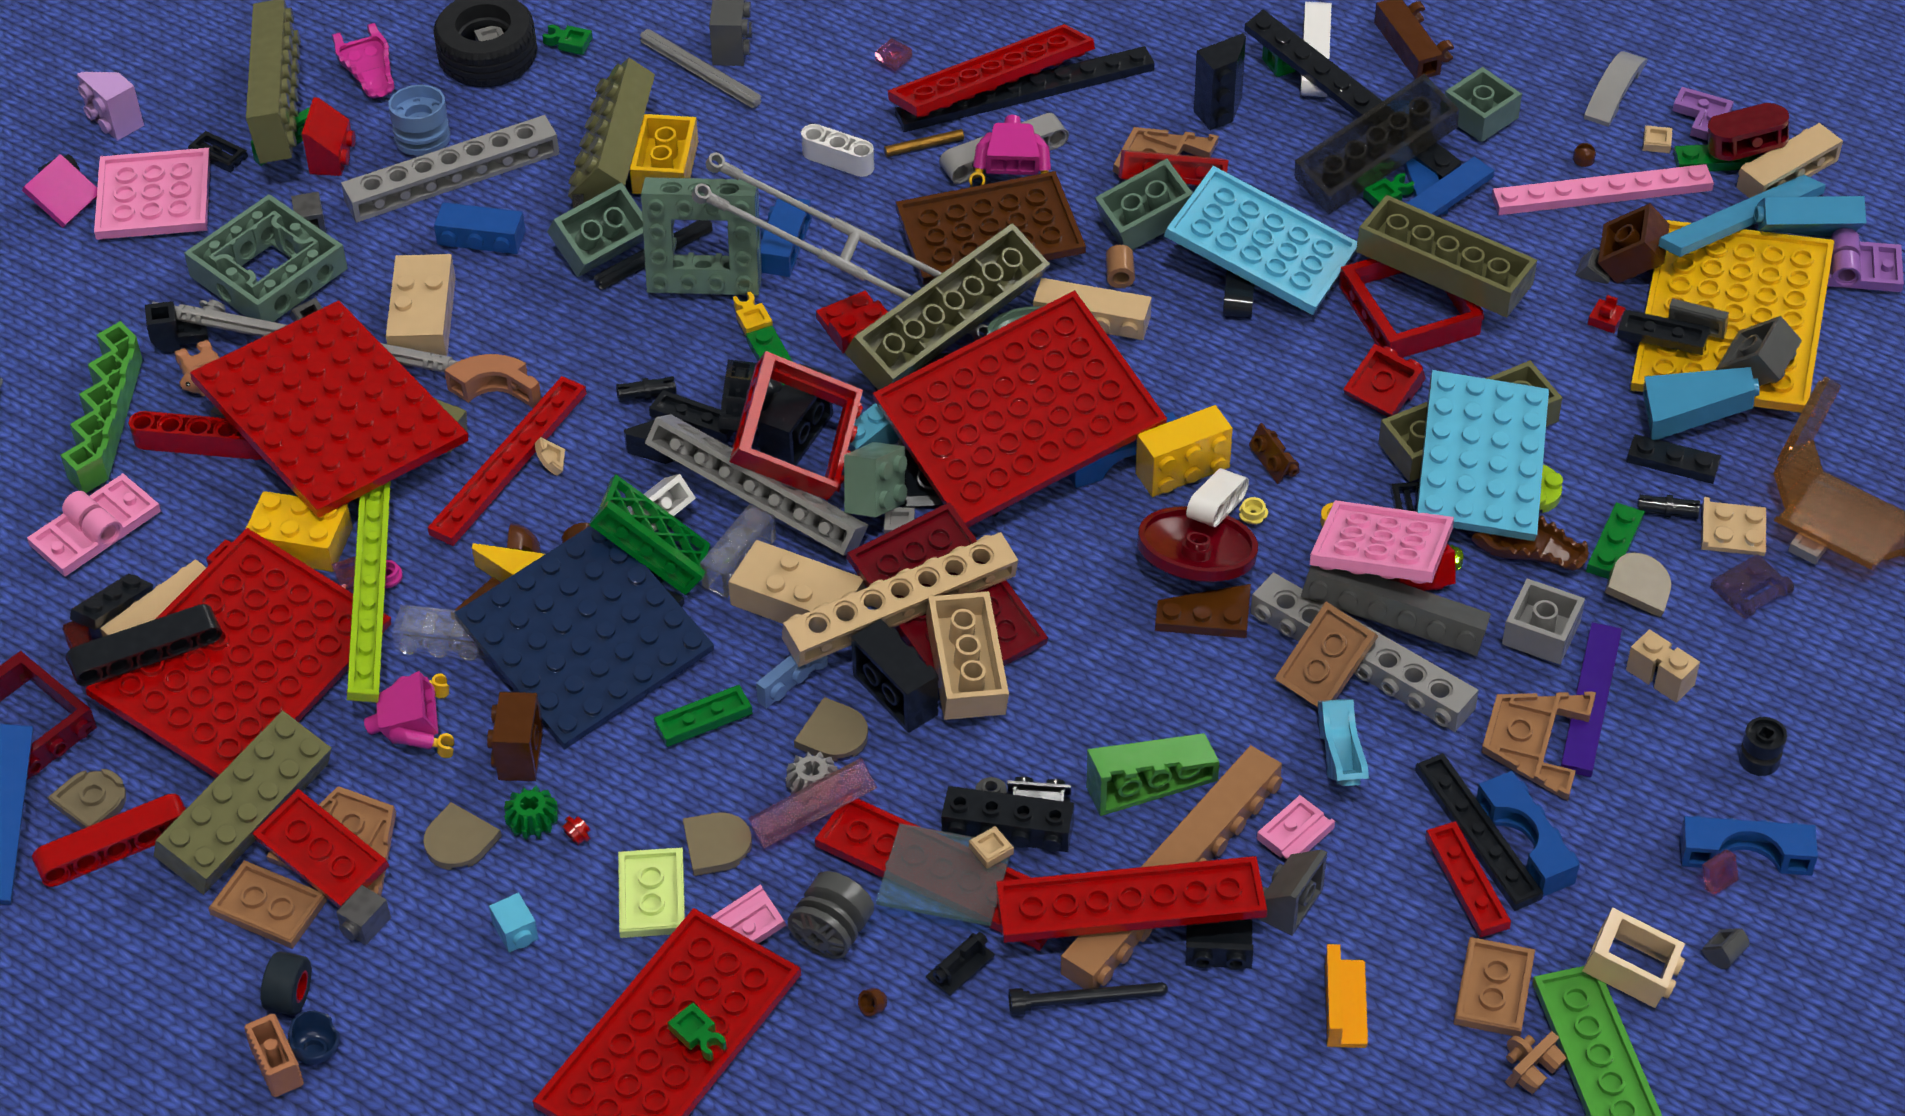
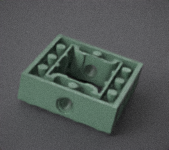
M645 177L641 192L647 293L747 295V292H752L754 295H759L762 280L760 227L727 210H720L708 203L698 204L691 196L696 185L703 183L710 187L712 193L729 201V204L760 219L758 188L741 179ZM698 191L701 196H705L703 192ZM675 220L728 221L729 256H722V253H716V255H694V252H688V255L674 254L677 244V237H674L673 233Z
M270 194L184 252L191 278L244 316L271 322L280 318L348 269L344 247L340 242ZM271 245L290 257L288 261L278 268H272L269 271L270 273L258 282L252 270H246L242 267Z

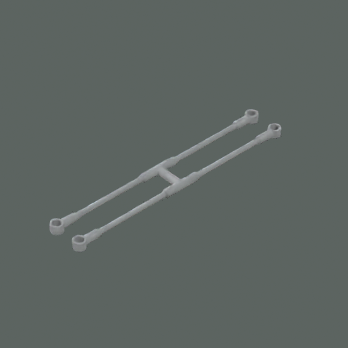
M717 152L710 154L706 161V168L710 172H722L734 179H741L830 224L832 228L848 235L840 257L824 248L819 249L729 204V201L712 193L710 187L706 184L700 183L696 185L691 195L692 199L698 204L708 203L720 210H727L817 255L818 259L862 281L865 279L905 300L911 294L869 274L867 270L850 262L859 241L874 249L878 248L934 277L942 274V272L882 243L875 236L837 217L832 218L743 173V170L726 162L723 155ZM712 160L718 162L719 165H715ZM698 191L703 192L705 196H701ZM980 324L968 334L972 335L974 341L983 337L979 332L984 333L985 336L988 335V326Z

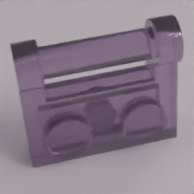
M1759 554L1712 579L1710 586L1715 593L1744 619L1751 617L1758 608L1781 595L1787 596L1794 592V584L1787 576L1782 577ZM1769 584L1772 586L1751 599H1745Z

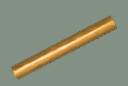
M962 129L892 144L884 146V153L886 157L960 141L964 140V133Z

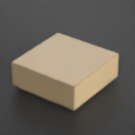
M1645 125L1643 151L1670 154L1672 128Z
M996 826L969 840L970 850L986 869L1014 854V847Z

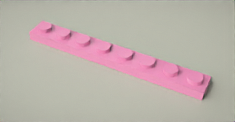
M1703 164L1494 188L1492 199L1498 215L1706 192L1713 190L1714 182L1707 165Z

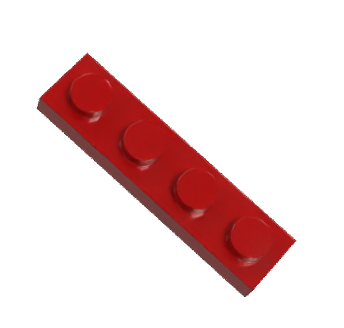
M1121 150L1118 177L1130 179L1155 164L1168 159L1186 184L1199 185L1213 166L1227 173L1229 160L1224 158Z
M1457 822L1426 830L1425 838L1478 936L1482 938L1510 929L1511 920Z

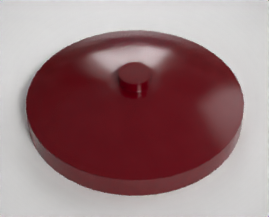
M1187 506L1169 507L1149 514L1139 526L1137 545L1144 558L1157 568L1181 578L1207 582L1230 580L1249 572L1256 562L1258 541L1255 535L1246 525L1229 515L1217 527H1212L1188 518L1186 516Z

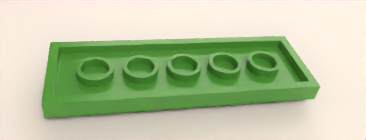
M1584 966L1534 976L1532 984L1551 1030L1559 1037L1557 1045L1567 1057L1565 1064L1586 1115L1662 1116L1606 983L1582 972Z

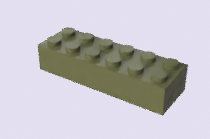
M630 57L621 65L618 63L612 69L610 76L607 79L602 78L595 88L597 95L590 106L591 116L584 126L587 130L579 144L581 151L574 161L576 166L575 172L571 175L568 182L571 185L568 197L579 204H583L621 182L624 186L626 184L655 77L654 73Z
M1389 195L1382 199L1359 227L1356 252L1506 318L1533 285L1538 261L1535 258Z
M1531 360L1485 378L1549 389L1546 427L1559 422L1563 398ZM1428 401L1381 420L1378 444L1409 482L1420 478Z
M282 710L156 839L154 857L204 895L256 841L252 833L297 789L303 791L328 765L332 748Z

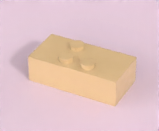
M452 254L395 256L386 330L388 345L448 356L456 280Z
M759 540L754 542L728 581L730 604L732 606L782 624L793 615L805 614L814 610L815 607L822 603H831L841 599L848 592H858L865 589L863 579L858 575ZM840 618L842 621L850 620L848 618ZM814 629V630H812L813 632H816V633L823 632V631H821V630H819V629Z
M989 591L928 596L926 623L934 667L939 677L938 689L944 720L1006 715L1009 691Z

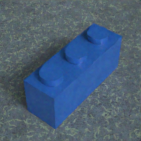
M777 198L775 206H770L768 223L804 241L812 221L811 214ZM794 198L811 207V200ZM762 228L760 241L762 273L790 277L801 247Z
M445 202L442 203L434 223L437 245L518 254L526 232L523 211Z

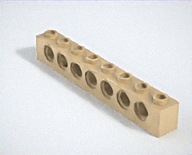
M1001 532L992 536L985 535L971 545L956 547L947 555L939 558H930L918 567L903 569L894 577L884 581L877 580L870 584L869 587L858 592H848L841 599L834 602L822 603L810 612L791 616L786 622H783L782 639L798 667H801L850 646L851 636L880 619L889 627H896L899 624L926 614L928 596L975 593L1016 576L1018 558ZM976 561H981L985 564H978ZM953 572L957 573L958 575H950L949 573ZM921 584H929V585H931V586H930V587H925V586H923V585H921ZM895 595H902L904 598H897ZM873 606V607H876L877 609L871 610V609H868L867 607ZM840 618H848L850 620L842 621ZM814 629H819V630H821V631H823V632L816 633V632H813L812 630H814Z

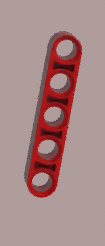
M139 411L129 418L128 424L134 444L142 450L253 460L263 459L226 418Z
M177 794L161 796L40 846L32 854L33 863L45 886L55 887L155 846L156 839L186 810V807L181 797Z

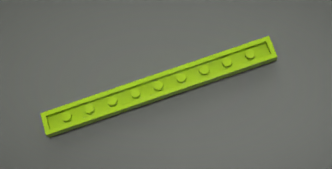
M391 481L359 497L346 698L349 701L378 703Z

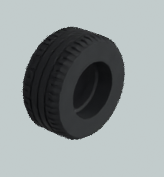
M455 0L440 13L434 24L435 45L441 68L451 78L468 86L494 87L511 82L529 69L537 55L533 17L528 8L518 0ZM496 26L503 30L504 34L491 40L476 41L474 31L478 29Z

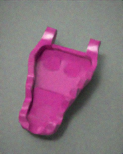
M375 23L367 25L369 37L344 43L341 33L332 34L336 56L340 64L359 81L368 97L382 98L393 92L395 86L391 77L389 45Z

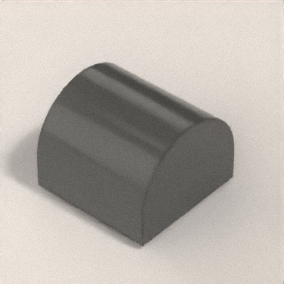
M1742 928L1722 929L1702 947L1701 951L1714 966L1720 969H1727L1749 947L1750 942Z

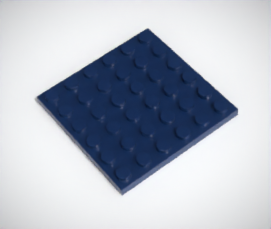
M591 526L454 612L457 622L516 692L537 693L542 724L564 750L714 650V644L646 565L640 563Z

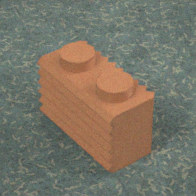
M269 1014L246 1024L244 1030L250 1049L257 1061V1065H259L271 1095L278 1097L301 1087L304 1082L299 1064L276 1015Z

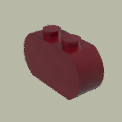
M1762 103L1716 115L1708 122V151L1712 156L1720 160L1734 161L1783 148L1789 141V112L1784 107L1774 103Z

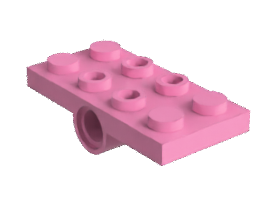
M121 474L90 496L84 491H75L70 494L63 503V514L27 537L30 547L66 577L160 513L161 509L158 502L125 474Z

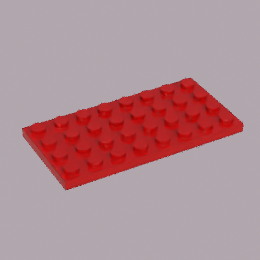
M693 908L534 1098V1108L547 1116H689L801 976V968ZM691 1003L699 1007L715 1023L716 1030L714 1032L721 1034L726 1040L727 1049L724 1051L718 1045L709 1047L713 1052L714 1059L712 1061H708L702 1056L699 1045L689 1050L668 1029L667 1022Z

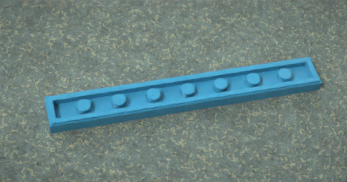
M1801 175L1661 236L1658 246L1679 257L1756 224L1754 221V208L1764 197H1817L1824 193L1826 185L1811 177Z

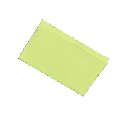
M683 847L618 852L620 938L671 935L685 919Z

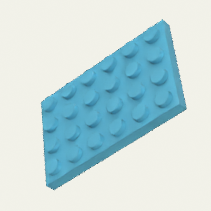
M1215 166L1210 169L1169 224L1164 234V237L1311 315L1315 313L1340 276L1341 267L1349 263L1357 248V241Z
M1432 370L1416 512L1454 517L1453 528L1535 541L1538 531L1549 389Z

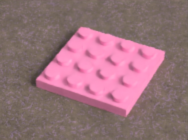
M209 148L100 156L94 226L96 240L207 231L210 181Z
M1335 500L1310 554V565L1319 566L1324 570H1346L1357 575L1367 573L1380 575V577L1385 579L1401 578L1419 584L1432 583L1451 535L1454 517Z

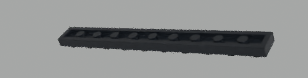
M1264 9L1245 23V32L1399 151L1405 152L1436 173L1439 180L1461 166L1462 161Z
M1143 46L1041 71L1036 74L1025 75L1016 82L1004 83L997 86L995 90L983 91L971 99L957 101L948 108H939L931 111L929 115L924 117H917L901 107H895V116L903 132H908L1154 71L1155 62L1146 47Z

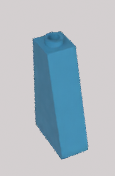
M1865 196L1764 197L1754 208V221L1758 223V231L1831 236L1836 230L1842 228H1850L1857 231L1866 224Z
M1751 367L1644 376L1643 398L1651 439L1658 440L1752 409L1754 407V398L1759 396L1760 389L1758 378L1753 379Z

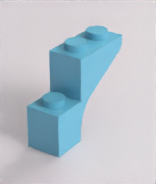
M1354 700L1318 701L1320 739L1325 740L1327 777L1336 780V783L1341 784V786L1361 785L1360 779H1369V772L1357 734Z

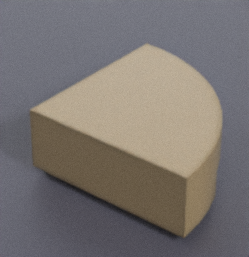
M540 437L535 442L537 456L545 468L558 476L563 471L565 449Z

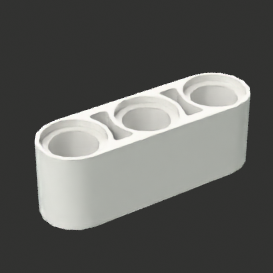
M809 124L802 129L803 156L808 160L860 177L868 176L874 171V148L869 141L818 124Z
M1222 468L1218 469L1193 494L1187 506L1186 516L1209 526L1217 527L1243 500L1248 489L1249 479Z

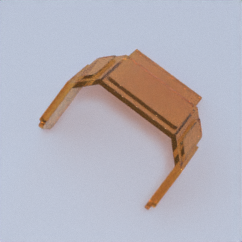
M1825 376L1822 381L1819 380L1777 459L1779 463L1773 474L1785 510L1780 516H1776L1774 521L1874 570L1883 559L1889 560L1898 556H1905V511L1823 471L1813 439L1841 388L1839 383Z

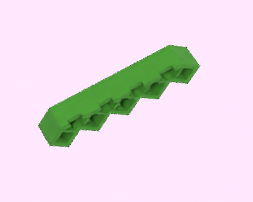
M121 321L96 335L102 356L88 364L93 386L79 393L85 415L70 424L76 446L60 455L67 478L79 491H84L85 493L109 480L143 361L136 335Z

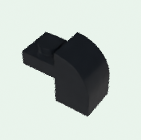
M174 301L145 305L149 339L156 348L168 353H175V351L181 349V345L199 343L205 340L209 341L207 326L177 321Z

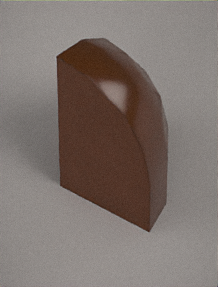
M510 524L507 548L541 553L537 537L528 528L519 524Z

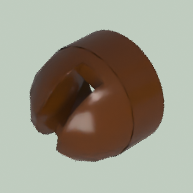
M1589 143L1579 144L1574 150V163L1581 167L1593 165L1596 156L1595 148Z
M878 988L862 991L858 997V1005L861 1012L866 1016H874L884 1011L887 1006V996L885 993L881 992Z

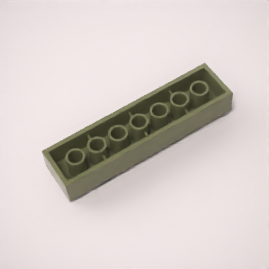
M271 0L253 4L246 121L260 164L292 158L293 147L297 146L294 132H297L295 117H298L296 102L299 99L296 88H299L297 74L300 73L298 63L300 51L298 46L301 45L299 31L293 29V11L291 7L287 8L285 0Z
M1011 223L854 336L845 354L870 382L880 390L920 369L1037 283L1050 263L1019 229Z

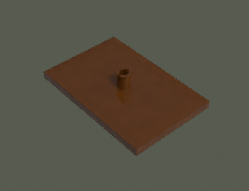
M1056 171L896 201V211L913 258L942 273L1011 223L1019 229L1047 261L1086 253V245ZM918 269L923 285L936 278Z

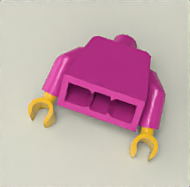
M1008 115L1005 117L1004 123H995L992 132L986 133L976 145L973 163L975 172L970 175V186L973 187V180L977 177L983 180L981 185L986 184L983 169H986V174L1037 175L1038 171L1041 174L1049 172L1048 170H1051L1049 146L1039 134H1035L1033 125L1021 123V119L1017 115Z
M417 671L410 676L399 677L392 686L379 693L378 703H376L377 713L364 718V726L370 735L382 732L393 744H403L425 749L436 747L440 757H452L454 749L450 746H454L453 736L444 733L438 738H434V735L438 734L435 697L445 698L449 695V685L447 684L446 676L438 673L432 677V680H429L428 677H424L420 671Z

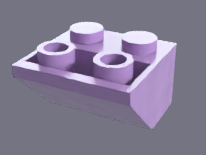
M80 72L77 74L80 84L78 91L85 102L84 112L91 121L95 120L105 134L109 133L118 141L144 126L134 85L120 73Z

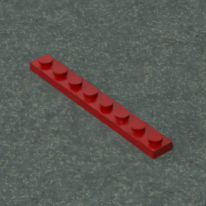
M561 376L427 527L429 535L454 546L535 454V442L540 437L547 440L587 394L586 386Z

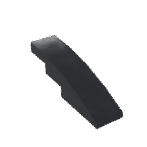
M728 359L718 423L719 429L738 431L756 363Z

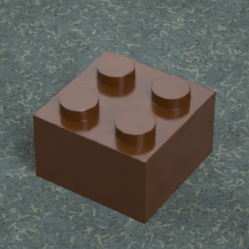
M1651 203L1603 224L1598 264L1617 284L1627 279H1632L1650 269L1659 267L1665 263L1666 250L1658 246L1661 236L1669 233L1670 224Z
M499 692L498 704H493L491 711V720L494 723V728L489 729L487 735V746L492 748L491 767L496 768L498 780L536 781L544 732L537 693Z

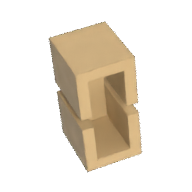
M1649 629L1631 646L1626 670L1649 685L1653 680L1655 667L1657 666L1658 671L1654 689L1677 703L1695 686L1700 661L1678 647L1673 651L1671 649L1672 643Z

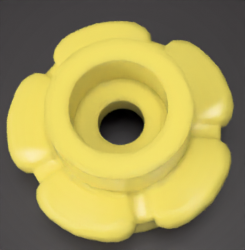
M1247 498L1239 508L1241 512L1239 513L1240 519L1248 524H1260L1268 516V509L1260 498Z

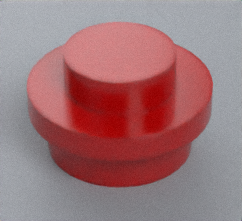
M570 816L565 818L566 823L561 828L567 836L578 846L583 841L587 843L590 840L587 834L590 831L588 825L579 816L575 819Z

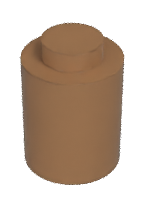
M1114 245L1106 251L1107 281L1112 287L1126 288L1135 281L1133 250L1126 245Z

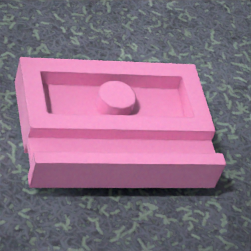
M1299 795L1257 832V840L1280 858L1288 859L1291 854L1310 851L1334 829L1335 821L1332 818L1330 820L1326 818L1324 812Z
M761 884L711 916V918L758 944L787 926Z

